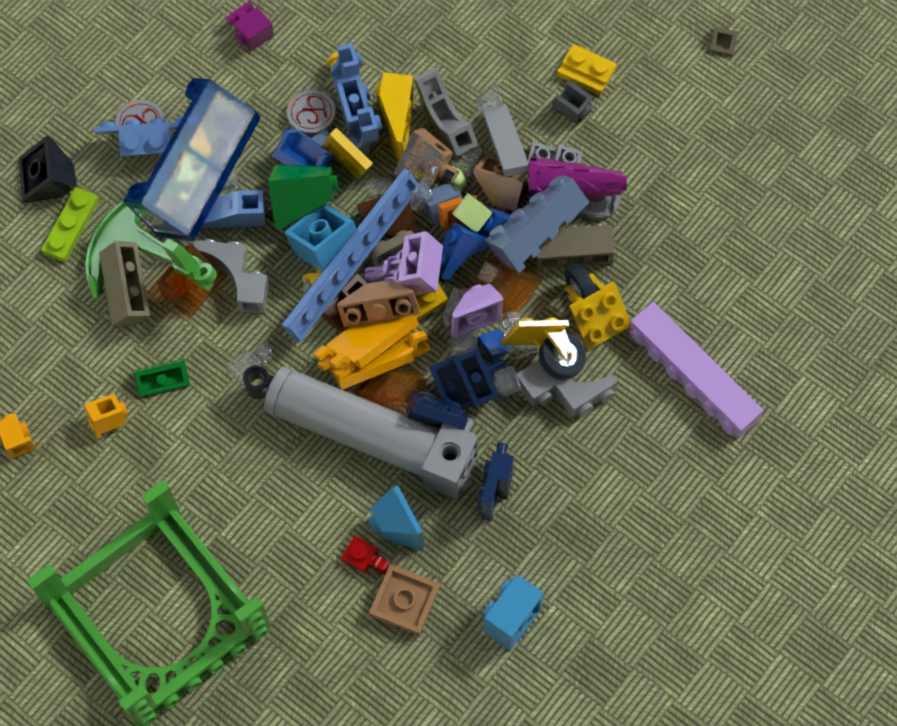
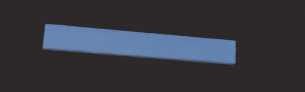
M402 170L283 322L282 327L294 341L300 343L421 188L410 171Z

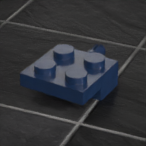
M477 346L429 366L443 401L445 402V399L455 401L460 404V408L463 410L471 406L476 407L499 397L493 383V373L507 368L503 358L488 364L482 358Z
M420 391V394L412 392L406 409L408 418L441 428L442 424L445 423L465 430L468 421L459 403L445 399V402H441L437 398L435 400L433 394Z
M497 443L496 452H492L491 461H485L483 470L484 485H480L477 497V509L481 510V519L492 521L497 496L508 498L513 476L514 456L506 454L508 448L506 443Z

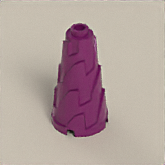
M530 157L529 190L531 196H529V200L535 194L546 190L554 178L562 175L572 178L587 200L622 195V191H627V176H622V171L606 170L600 167L587 166L586 164L562 162L554 159Z

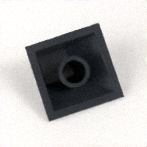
M45 136L18 158L22 202L29 203L62 198L77 187L74 164L50 136Z

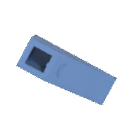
M263 190L236 191L190 205V229L266 226V201Z

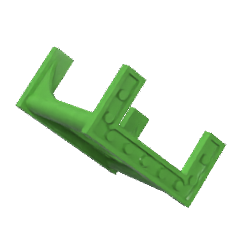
M164 480L141 495L149 512L146 516L60 579L49 563L26 580L47 610L53 611L119 698V704L135 726H148L157 719L159 712L164 708L168 710L179 702L181 695L186 691L192 692L202 684L201 680L208 674L214 675L224 667L225 661L232 656L236 658L246 650L247 644L254 639L258 641L268 633V628L271 627L264 605L259 598L255 596L249 601L182 518L172 491ZM160 529L206 587L211 601L212 613L207 634L201 644L189 656L177 663L164 667H144L125 660L115 652L72 594ZM221 606H223L225 609V613L229 611L231 615H219L218 610ZM221 622H231L235 625L236 629L232 634L223 635L216 631V626ZM215 638L222 641L221 643L214 644V648L209 647V643ZM192 658L197 659L195 663L190 664ZM140 672L142 676L137 686L134 683L137 679L132 677V674ZM170 672H175L176 677H171L167 683L166 675ZM155 674L160 678V687L155 693L151 694L146 690V682L151 675Z

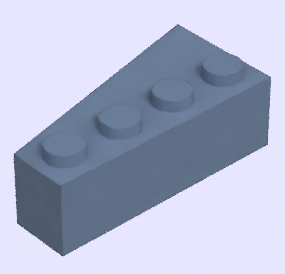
M565 175L554 178L546 190L532 196L529 204L523 209L514 211L505 224L495 227L490 232V236L485 241L502 264L520 273L526 267L523 262L530 256L535 258L541 252L539 246L543 242L552 241L558 235V227L560 225H568L590 203L572 178Z

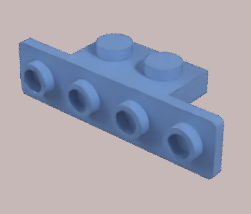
M190 117L175 118V122L165 123V119H151L150 124H140L139 120L125 121V125L115 126V122H101L100 127L93 128L94 133L97 135L119 134L120 156L126 157L172 154L170 130L197 129V125L194 121H190Z

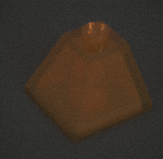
M402 365L363 381L355 391V395L404 414L412 392L419 394L427 383V379L407 366Z

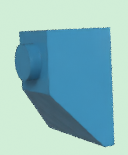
M397 485L370 508L371 518L368 519L374 533H380L383 540L421 550L424 548L423 531Z

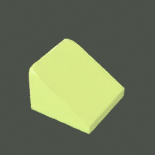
M467 194L452 214L473 231L478 232L492 212L470 194Z

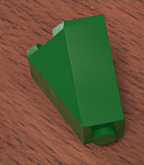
M274 166L268 180L275 229H282L333 200L335 191H338L337 175L333 176L332 167Z

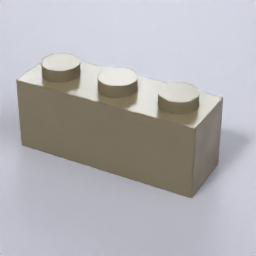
M597 223L589 227L571 225L559 229L558 235L552 241L543 242L539 246L541 252L535 257L536 269L571 267L575 264L581 266L613 264L614 245L611 225Z
M114 242L99 252L112 326H135L150 316L137 242Z

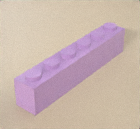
M654 302L630 321L629 332L631 338L648 349L650 357L656 362L660 361L666 367L668 375L674 380L678 379L684 385L686 393L692 398L696 397L703 404L702 407L705 412L711 417L715 416L721 422V426L727 434H733L739 439L761 420L764 410Z

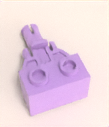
M427 231L407 235L404 237L403 249L395 256L388 257L381 266L365 269V280L367 283L392 280L414 290L415 296L437 292L443 245Z

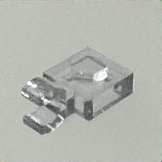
M516 311L507 313L508 319L501 321L503 328L506 330L504 336L520 320L519 314ZM536 345L506 346L512 360L535 355L538 351Z
M263 343L252 354L244 350L226 367L240 384L245 387L243 383L245 370L254 365L261 366L260 364L268 362L274 355L271 353L272 350Z

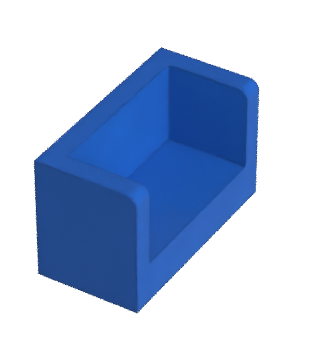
M291 129L284 132L272 156L285 165L330 167L336 155L299 130Z

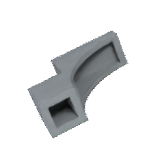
M212 239L195 240L193 248L195 257H198L203 262L217 266L234 282L237 288L239 311L265 314L269 290L267 275L257 271L246 273L248 260L246 245L236 241L220 243Z
M539 361L517 373L515 383L533 408L539 404L543 406L549 403L554 398L553 395H555L572 419L578 415L581 417L587 415L593 410V406L600 401L602 403L609 401L614 397L617 387V381L612 374L591 382H573L556 379L544 371Z

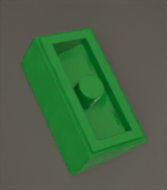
M185 358L133 370L139 398L190 386Z

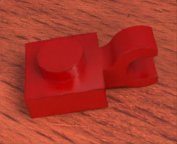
M357 536L353 537L341 557L342 562L364 574L370 567L385 576L390 563L387 559L376 556L379 552L377 547Z

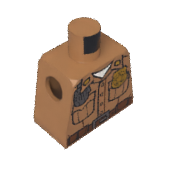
M420 128L412 132L394 174L399 176L403 169L408 170L418 183L432 187L438 184L441 178L452 184L457 178L459 170L448 165L453 155L452 151L428 131Z

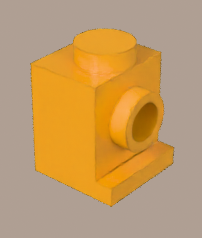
M114 393L84 404L88 423L97 439L102 438V433L126 425L125 417L128 416L126 406L123 401L118 402Z
M17 414L4 416L0 421V436L10 458L12 459L36 450L30 438L31 435L26 422L20 423Z

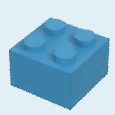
M324 204L305 215L284 233L294 254L323 273L355 232L356 226L353 220L329 205Z
M518 574L512 581L508 579L499 591L501 593L496 603L492 600L483 612V615H485L483 619L484 633L510 651L542 610L544 593Z

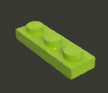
M75 187L41 249L44 255L64 263L67 262L100 200L98 195Z

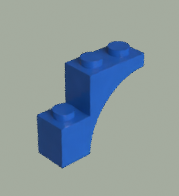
M490 208L489 210L492 214L478 232L473 231L468 226L453 222L451 228L445 234L439 275L450 280L456 269L466 259L479 251L490 248L485 239L490 236V232L495 227L505 224L510 219V214Z

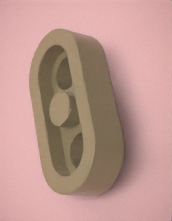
M402 230L396 233L393 238L385 242H378L369 253V258L374 266H381L388 257L395 256L403 248L404 237L414 234L413 231Z

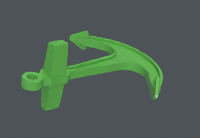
M163 181L161 184L142 189L119 203L103 219L90 241L85 263L87 281L94 300L98 299L103 291V272L99 252L114 242H137L139 251L173 264V268L178 273L188 277L198 287L206 291L211 289L217 273L209 263H203L198 257L189 254L178 243L168 238L162 243L139 228V220L143 212L151 205L170 197L176 198L187 187L186 181Z

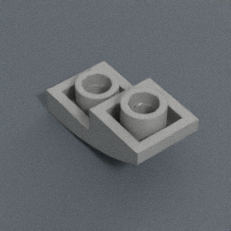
M532 141L527 161L529 164L530 157H538L562 162L580 163L582 151L563 145L553 148Z

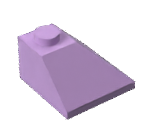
M490 283L484 286H473L462 297L452 313L451 336L453 339L501 321L504 300L502 295Z

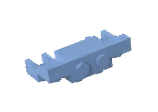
M352 43L337 46L338 58L330 69L351 142L365 156L371 155L370 145L374 144V141L379 140L378 130H382V124L379 115L375 113L374 106H369V89L367 85L363 86L360 77L359 67L363 66L361 54L359 51L355 52Z

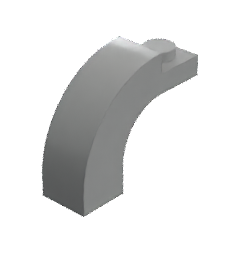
M434 67L413 78L420 95L418 98L420 104L443 144L456 156L478 146L471 124L460 116L452 104L439 70Z

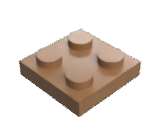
M390 564L369 611V616L420 636L441 584Z

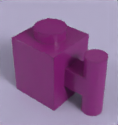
M250 1L225 17L229 25L234 23L236 31L234 36L241 46L245 45L251 52L274 37L272 22L258 7L254 9Z

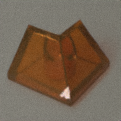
M494 256L485 261L473 286H484L490 283L503 297L502 313L513 320L542 283V279L525 268L518 273L502 264L498 257Z

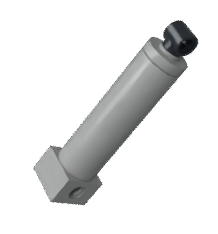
M259 365L247 368L243 374V383L247 394L253 399L266 398L264 411L267 414L421 476L424 487L455 500H458L478 457V435L470 433L474 421L470 418H467L465 430L445 423L438 429L285 366L280 368L275 377ZM256 379L263 380L262 384L257 386L251 383Z

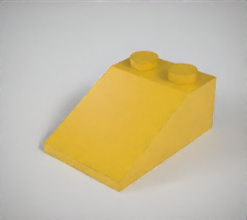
M383 72L382 82H377L376 85L377 109H381V118L399 163L408 143L413 113V76Z

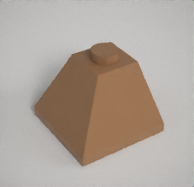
M485 155L474 168V176L491 204L497 205L503 211H516L522 202L529 183V172L505 177L499 159Z

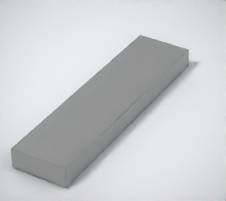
M507 104L482 108L483 117L504 176L508 177L529 172V164Z

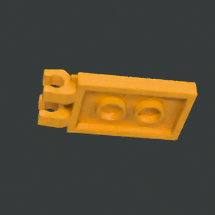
M411 315L350 326L327 343L326 346L322 345L313 354L315 358L323 360L317 363L320 369L326 371L330 367L336 368L333 371L334 375L342 379L353 372L356 366L362 369L417 327L419 323L417 317Z
M419 326L415 327L412 332L406 334L362 369L356 366L353 372L342 379L334 375L333 371L336 368L330 367L328 370L341 390L410 363L414 361V357L430 351V345L426 341L428 340L427 334L424 330L419 332L416 329Z

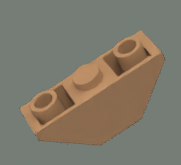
M392 280L364 284L337 303L344 327L420 314L414 290Z

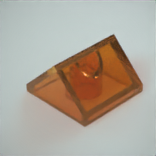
M189 243L184 248L189 254L198 257L203 263H209L213 267L192 243ZM171 264L157 280V284L162 297L190 316H193L224 277L216 270L217 275L213 281L214 285L209 291H206L194 284L185 275L178 273L173 268V264Z

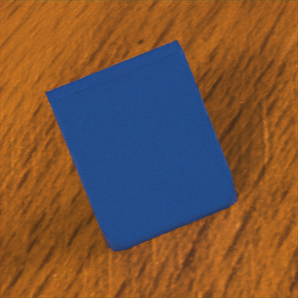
M499 328L478 336V344L491 362H495L514 350L512 345H500V340L504 337V334Z

